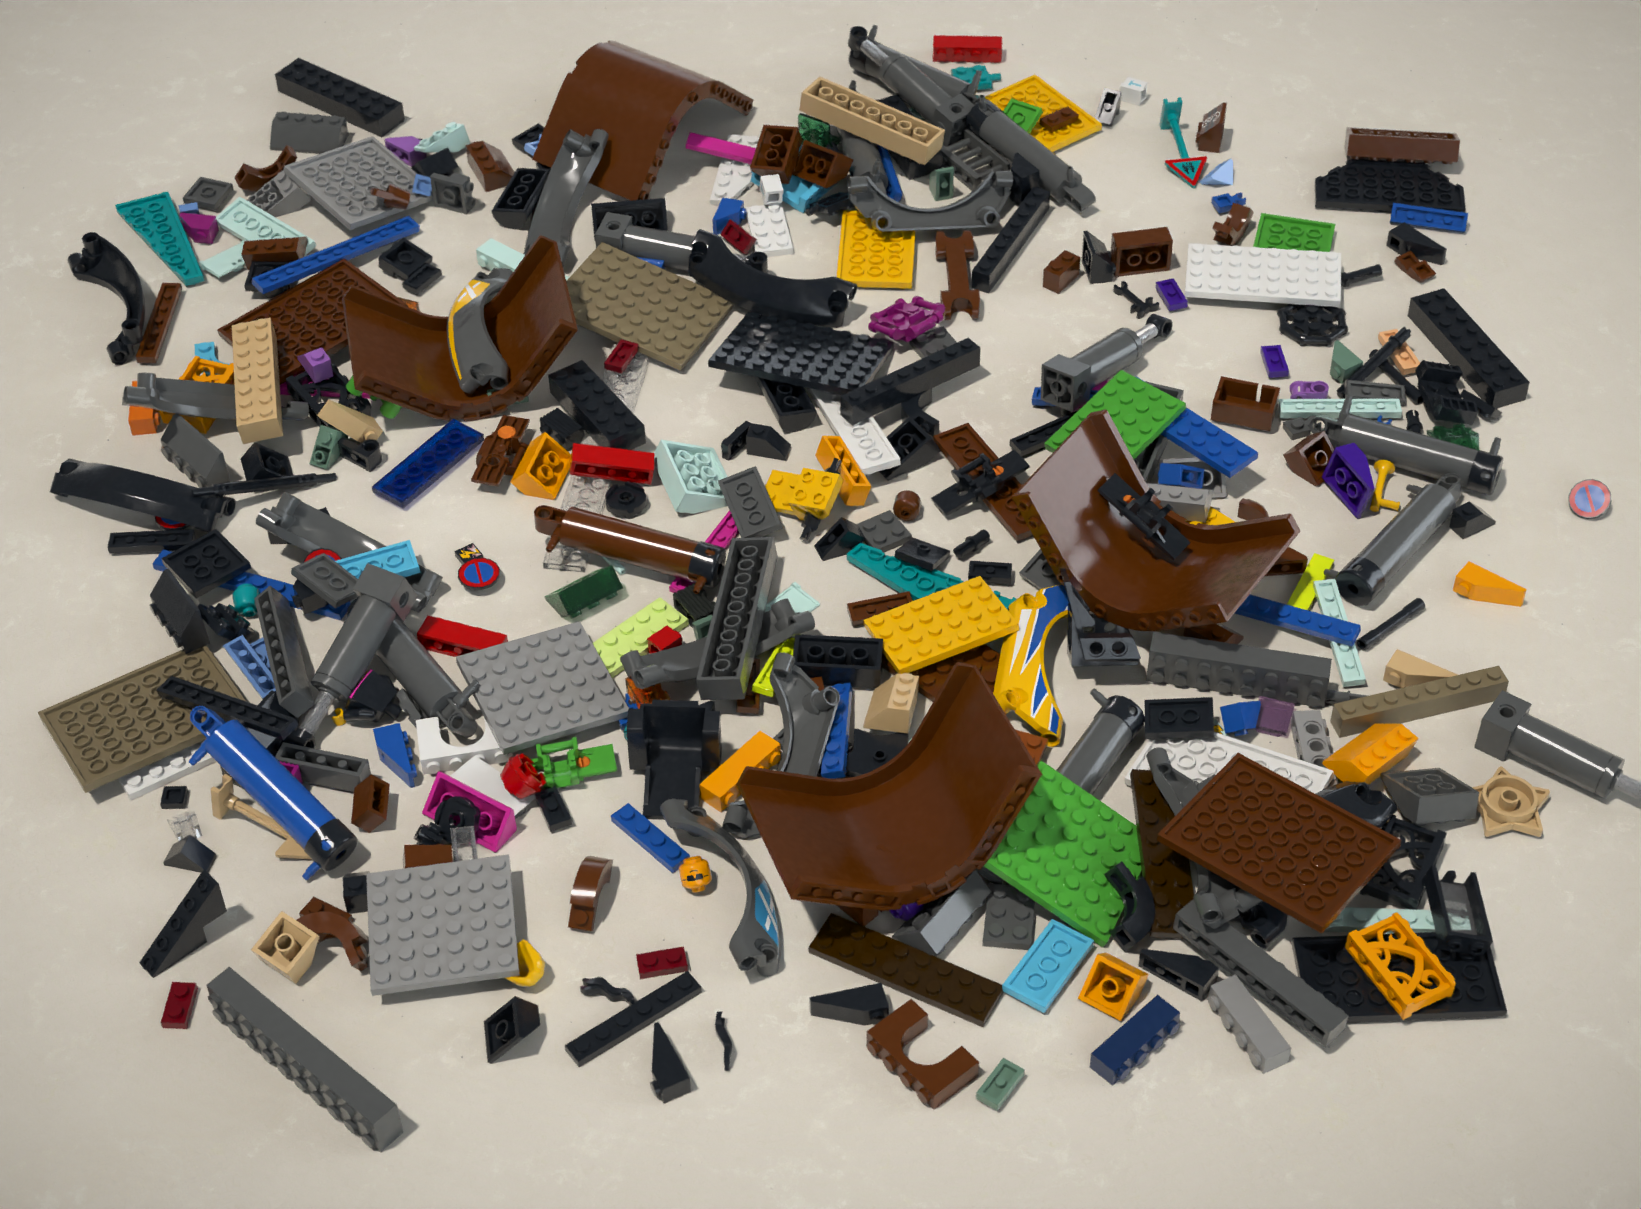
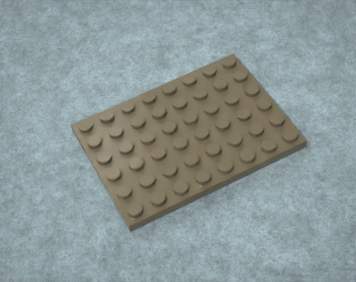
M603 242L566 281L576 324L618 343L621 339L638 343V352L680 371L735 305L701 285Z
M207 645L187 654L180 650L38 712L42 723L85 793L206 739L190 720V713L194 708L158 695L156 689L170 676L246 701ZM207 713L202 716V723L207 719Z

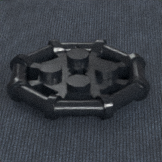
M1288 304L1285 307L1279 308L1277 312L1280 321L1279 331L1298 341L1299 345L1324 344L1328 346L1331 345L1332 341L1348 332L1345 320L1346 312L1342 308Z

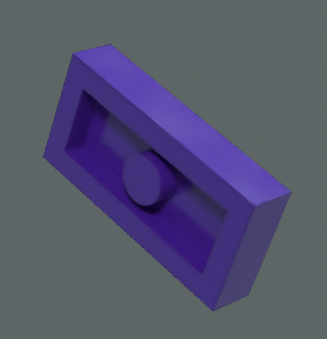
M1174 278L1156 282L1155 288L1169 311L1187 308L1188 301Z
M1281 345L1261 346L1260 353L1268 377H1288L1289 369Z

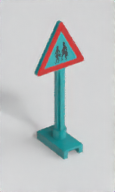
M1181 97L1177 98V102H1168L1167 99H1163L1159 125L1161 130L1172 129L1181 159L1166 160L1165 165L1189 186L1195 188L1206 164L1207 157L1190 158L1188 156L1179 127L1183 103Z

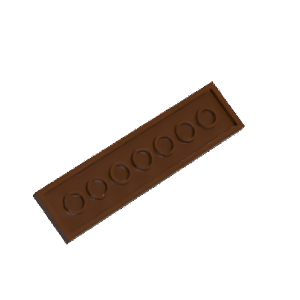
M969 423L933 436V440L941 449V452L956 470L979 458L981 453H984L990 459V462L998 459L997 455ZM982 465L968 473L973 480L984 473ZM1014 477L1005 482L1001 490L985 498L983 502L1015 540L1019 541L1033 534L1012 498L1015 492L1022 486Z

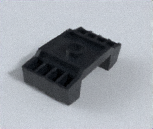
M1422 360L1415 371L1418 379V389L1428 413H1432L1437 421L1442 420L1472 426L1478 414V408L1475 401L1462 399L1459 396L1460 393L1456 384L1463 374L1461 368L1458 365L1454 366Z

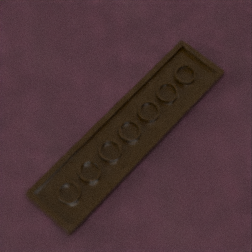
M1132 769L1130 779L1142 876L1150 887L1155 905L1154 921L1149 931L1150 937L1186 939L1173 929L1176 913L1194 899L1189 858L1157 841V834L1175 817V814L1156 785L1151 770Z
M833 913L829 915L809 946V953L875 982L882 983V985L980 1027H984L1004 993L1000 983L936 956L929 955L924 951Z

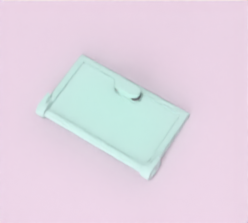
M246 240L205 261H199V267L204 271L206 269L218 278L231 271L237 272L243 269L246 264L241 254L244 241Z
M793 582L789 588L766 604L765 612L772 610L771 606L774 603L787 598L795 613L812 612L820 606V603L803 591L799 584Z

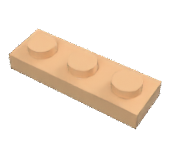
M1393 329L1379 332L1378 339L1384 346L1388 342L1389 337L1394 336L1398 330ZM1406 341L1400 349H1396L1390 355L1402 375L1416 373L1415 369L1420 362Z

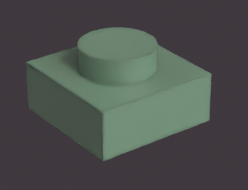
M712 615L692 623L696 640L707 637Z

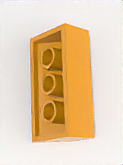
M1375 723L1326 758L1322 764L1327 769L1333 770L1334 775L1342 782H1365L1369 785L1379 778L1381 773L1387 772L1407 757L1419 738L1402 724Z

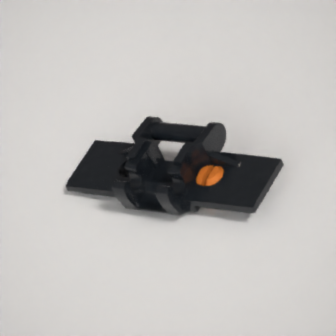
M1015 449L993 462H990V459L984 453H981L979 458L958 470H952L951 474L957 483L941 491L931 499L947 516L971 502H980L1001 490L1005 482L1026 471L1030 466ZM982 465L984 473L973 480L968 473ZM962 491H968L966 495H958Z
M1114 473L1097 490L1120 512L1119 515L1121 517L1125 516L1146 535L1145 539L1147 541L1150 539L1173 561L1191 543L1164 518L1173 507L1167 504L1164 508L1159 509L1151 501L1155 493L1152 488L1141 497ZM1159 528L1163 530L1164 535L1160 534V532L1158 531Z

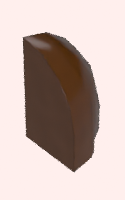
M1244 498L1239 502L1238 518L1252 520L1269 517L1267 510L1258 502Z

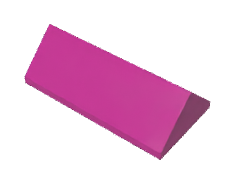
M438 771L422 814L434 820L437 807L444 800L454 796L470 799L481 811L479 827L471 840L493 852H497L517 831L514 809ZM458 815V816H454V820L456 821V824H455L456 826H457V824L460 823V816H459V815Z

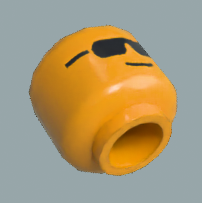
M701 856L686 858L683 860V864L679 866L682 886L691 889L692 892L705 890V885L712 881L709 863L707 860L702 859Z

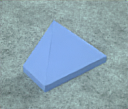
M1232 159L1218 164L1199 181L1201 185H1233Z

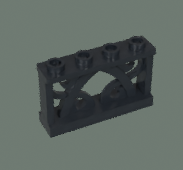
M331 364L333 377L318 383H314L307 371L296 377L292 375L286 378L288 393L295 401L308 403V415L319 427L320 425L334 427L318 417V413L326 404H318L321 398V391L339 393V404L351 409L353 408L350 406L355 405L358 408L356 411L371 416L369 400L361 395L355 396L347 390L346 384L349 380L345 375L342 376L335 364ZM314 391L317 392L316 396H311V395H310V394H314Z
M1393 815L1389 822L1382 826V830L1391 835L1396 832L1400 833V847L1391 857L1409 852L1411 862L1420 868L1421 871L1411 869L1397 875L1388 859L1381 867L1382 869H1379L1362 888L1360 895L1365 896L1366 894L1405 909L1417 910L1426 890L1425 885L1422 884V879L1431 865L1436 866L1444 847L1447 832L1441 830L1435 832L1396 818L1397 816ZM1401 834L1408 836L1410 842H1406L1404 836H1402ZM1414 852H1417V856H1418V855H1423L1424 858H1423V859H1418V858H1416ZM1378 876L1383 879L1379 884H1386L1389 881L1391 884L1384 887L1374 883L1373 879ZM1410 876L1414 878L1415 881L1410 882L1407 878L1405 879V881H1403V879L1405 877Z

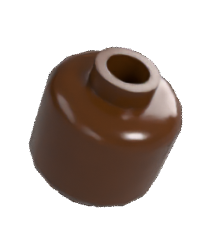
M910 490L899 492L895 497L893 505L895 516L903 521L915 519L920 511V497Z

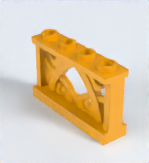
M195 356L179 380L235 385L234 363L227 365ZM204 371L210 372V376H206ZM159 410L163 423L168 424L174 413ZM180 415L200 433L204 434L208 432L216 419Z
M1398 912L1360 931L1354 930L1348 933L1346 950L1403 1020L1419 1009L1445 997L1452 996L1456 984L1453 975L1444 969L1438 957L1429 951L1423 939L1414 933L1408 921L1403 919ZM1392 931L1398 939H1394L1392 934H1390L1388 942H1385L1383 934ZM1375 937H1377L1378 940L1377 942H1366ZM1382 952L1384 953V956H1385V959H1384V960H1381V959L1378 957V956H1381V957H1382ZM1390 953L1399 954L1414 960V974L1412 977L1403 972L1390 971L1387 968L1391 959ZM1428 978H1431L1438 987L1427 989L1420 985V982L1425 986H1432L1433 983L1428 981ZM1397 979H1402L1403 984H1400V982ZM1416 990L1422 993V995L1415 998L1411 997Z

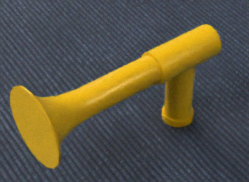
M1378 460L1374 463V469L1378 472V479L1375 491L1373 492L1370 510L1378 512L1381 506L1398 511L1400 502L1382 499L1386 477L1395 471V466L1390 461Z

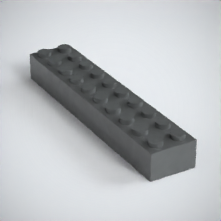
M774 537L732 538L696 678L701 700L745 699L778 557Z
M228 967L206 985L209 992L208 1000L213 1005L214 1010L212 1013L215 1018L220 1022H226L236 1036L240 1034L244 1037L245 1042L250 1048H257L268 1063L273 1062L276 1064L282 1075L285 1077L289 1075L300 1090H307L318 1105L323 1104L326 1106L332 1117L335 1119L340 1118L344 1121L346 1128L351 1133L357 1132L368 1147H374L381 1153L403 1133L396 1103L231 967Z

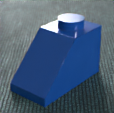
M722 198L713 218V234H721L730 219L738 225L741 224L743 219L745 220L747 210L744 208L743 200Z
M1160 463L1158 484L1202 488L1204 469L1182 464Z
M1261 701L1239 702L1220 707L1225 734L1234 733L1235 737L1248 734L1247 730L1256 728Z

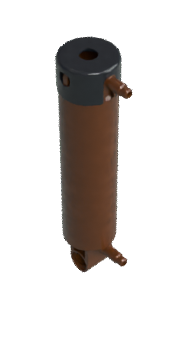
M541 505L534 510L535 529L542 534L551 536L546 547V551L549 553L560 542L563 546L688 580L695 584L693 589L695 594H699L704 586L715 588L722 577L726 562V550L723 547L702 541L698 542L576 507H570L568 511Z

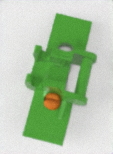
M572 737V740L552 744H536L538 758L531 759L534 762L532 765L536 770L542 769L545 771L543 775L546 783L543 785V788L548 787V789L555 786L561 788L580 784V781L584 780V777L617 771L613 744L579 750L577 737ZM571 749L567 752L568 757L566 760L551 762L549 755H547V753Z

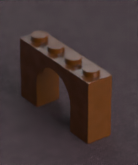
M910 999L867 1031L866 1046L872 1055H877L883 1061L889 1071H894L900 1077L901 1082L907 1088L910 1087L917 1093L922 1103L928 1104L934 1110L978 1077L979 1061L963 1046L959 1047L944 1060L932 1065L918 1064L907 1058L903 1048L928 1028V1014Z

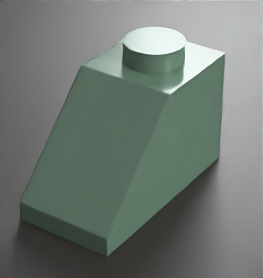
M953 167L936 169L929 174V190L935 201L953 198Z
M1336 340L1330 375L1340 384H1343L1363 365V361L1339 340Z

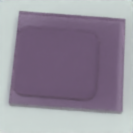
M1259 696L1258 701H1261V708L1255 728L1256 731L1276 737L1286 736L1295 704Z

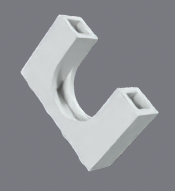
M438 717L416 720L423 775L436 774L438 771L458 770L473 756H477L490 765L507 762L510 757H513V754L503 755L485 718V733L482 738L476 743L464 747L449 745L442 739Z

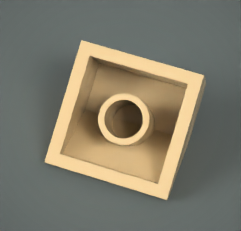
M281 911L251 950L262 962L297 984L312 964L319 936Z

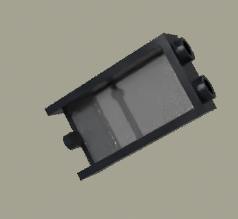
M1431 865L1422 879V884L1425 885L1438 940L1437 949L1483 956L1492 944L1493 939L1476 872H1471L1462 884L1454 882L1456 872L1453 870L1447 871L1442 880H1439L1436 866Z

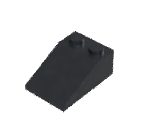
M909 416L886 437L900 457L901 465L879 472L889 481L927 464L941 449L932 437Z

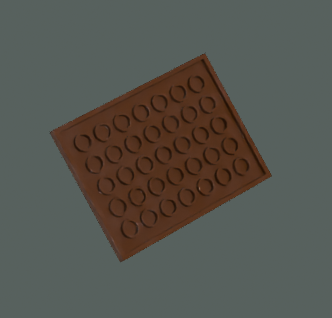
M344 258L217 329L221 338L233 346L232 325L271 318L277 337L279 381L281 385L286 382V378L292 375L295 377L305 371L297 356L318 348H323L326 354L331 356L348 346L342 298L351 285L406 307L408 306Z
M1237 753L1157 834V841L1321 934L1396 852L1401 844L1399 838L1240 753Z

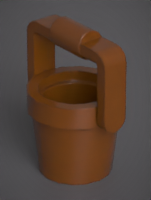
M389 183L386 191L374 187L369 190L370 194L384 198L383 207L406 210L408 207L411 192Z

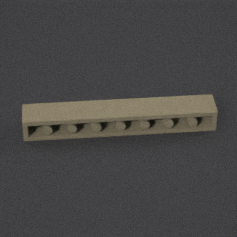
M1499 666L1335 703L1333 704L1330 722L1339 738L1362 733L1375 723L1401 724L1494 702L1502 690L1507 691L1509 681Z

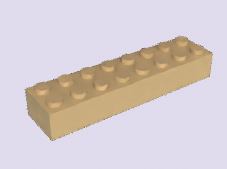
M820 76L801 93L799 111L834 125L839 129L848 131L855 136L864 138L871 143L880 145L887 150L894 151L901 156L910 158L917 163L925 165L942 148L945 130Z
M271 318L232 325L236 424L242 443L247 444L283 436L277 337Z

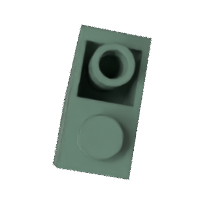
M320 425L309 464L329 470L340 457L338 441L343 437L348 440V435L337 428Z

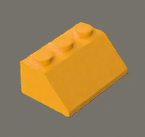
M544 432L530 442L510 483L524 495L553 500L556 498L570 469L571 454Z

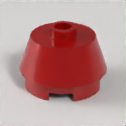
M523 753L510 757L500 774L506 790L520 799L540 792L541 787L546 783L543 773L541 772L538 775L537 770L532 765L534 762Z

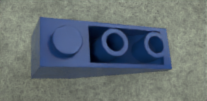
M400 723L373 729L380 760L410 788L415 787L413 778L417 777L415 764H410L409 762L413 760L411 748H406L405 746L409 744L407 732H402Z

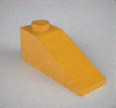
M1470 561L1456 575L1453 587L1454 592L1471 600L1519 607L1523 605L1527 590Z

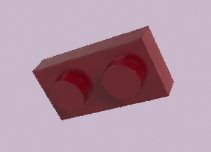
M731 219L720 234L746 255L757 240Z
M621 339L604 362V369L622 374L639 351V344Z
M684 946L636 954L640 979L688 971Z
M172 982L161 1019L162 1028L187 1029L198 991L196 983Z

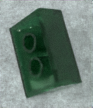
M610 565L597 569L544 597L562 618L569 616L572 619L581 615L582 609L586 607L592 609L600 605L599 600L603 598L609 600L618 595L617 591L623 587L613 566Z

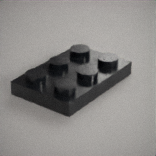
M1213 697L1144 700L1145 739L1214 737Z

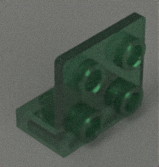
M803 113L798 114V129L802 138V144L804 140L825 148L828 144L833 148L831 143H835L837 146L840 144L839 137L830 134L829 123Z
M1455 424L1453 428L1434 426L1433 430H1427V435L1433 438L1479 451V433L1473 431L1472 428L1465 427L1464 424Z

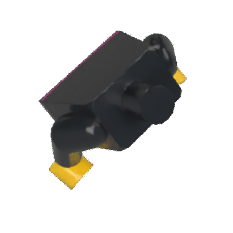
M370 668L348 697L344 708L346 710L343 712L341 708H336L334 711L336 716H332L334 724L340 726L346 721L352 720L379 722L385 713L396 720L403 709L393 703L397 690L389 676L377 674Z

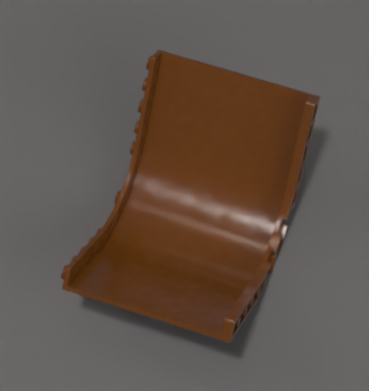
M616 41L600 42L583 53L576 61L577 66L573 72H568L558 92L532 160L552 168L563 144L564 137L570 129L582 136H585V134L592 136L595 129H602L608 133L609 137L603 155L588 183L631 201L649 199L658 171L663 165L666 151L670 147L672 136L676 132L681 119L693 105L703 99L714 98L747 116L753 107L754 100L723 82Z
M542 235L534 242L498 294L484 305V320L489 336L509 367L508 385L501 390L491 393L492 395L490 396L487 395V390L493 389L490 385V380L485 386L480 385L473 394H468L460 388L448 348V317L433 316L416 311L354 285L349 287L342 298L355 389L425 416L450 421V419H463L464 421L480 420L500 414L508 410V406L517 401L521 402L536 387L578 331L557 242Z
M1107 410L1091 412L1012 496L1057 580L1064 586L1060 568H1065L1071 584L1087 603L1092 613L1117 626L1136 631H1162L1228 622L1300 533V529L1290 513L1221 525L1201 523L1194 525L1186 522V518L1171 510L1164 518L1191 542L1173 561L1150 539L1147 541L1145 539L1146 535L1125 516L1121 517L1119 515L1120 512L1097 491L1114 473L1141 497L1150 489ZM1153 494L1151 501L1159 509H1162L1161 501ZM1159 528L1158 531L1160 532V534L1164 535L1163 530Z
M957 662L911 741L897 756L883 766L860 776L843 779L822 778L747 766L742 772L737 786L792 900L873 910L901 909L902 905L916 902L918 906L940 898L967 881L965 877L976 868L980 870L998 848L1042 773L976 665ZM881 843L892 853L884 852L882 849L878 850L875 847Z

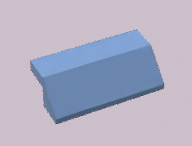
M241 635L223 645L224 649L262 699L271 690L276 692L263 637L249 644L244 636Z

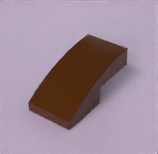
M1411 251L1396 257L1394 261L1403 272L1418 282H1423L1436 275L1425 260L1420 262Z

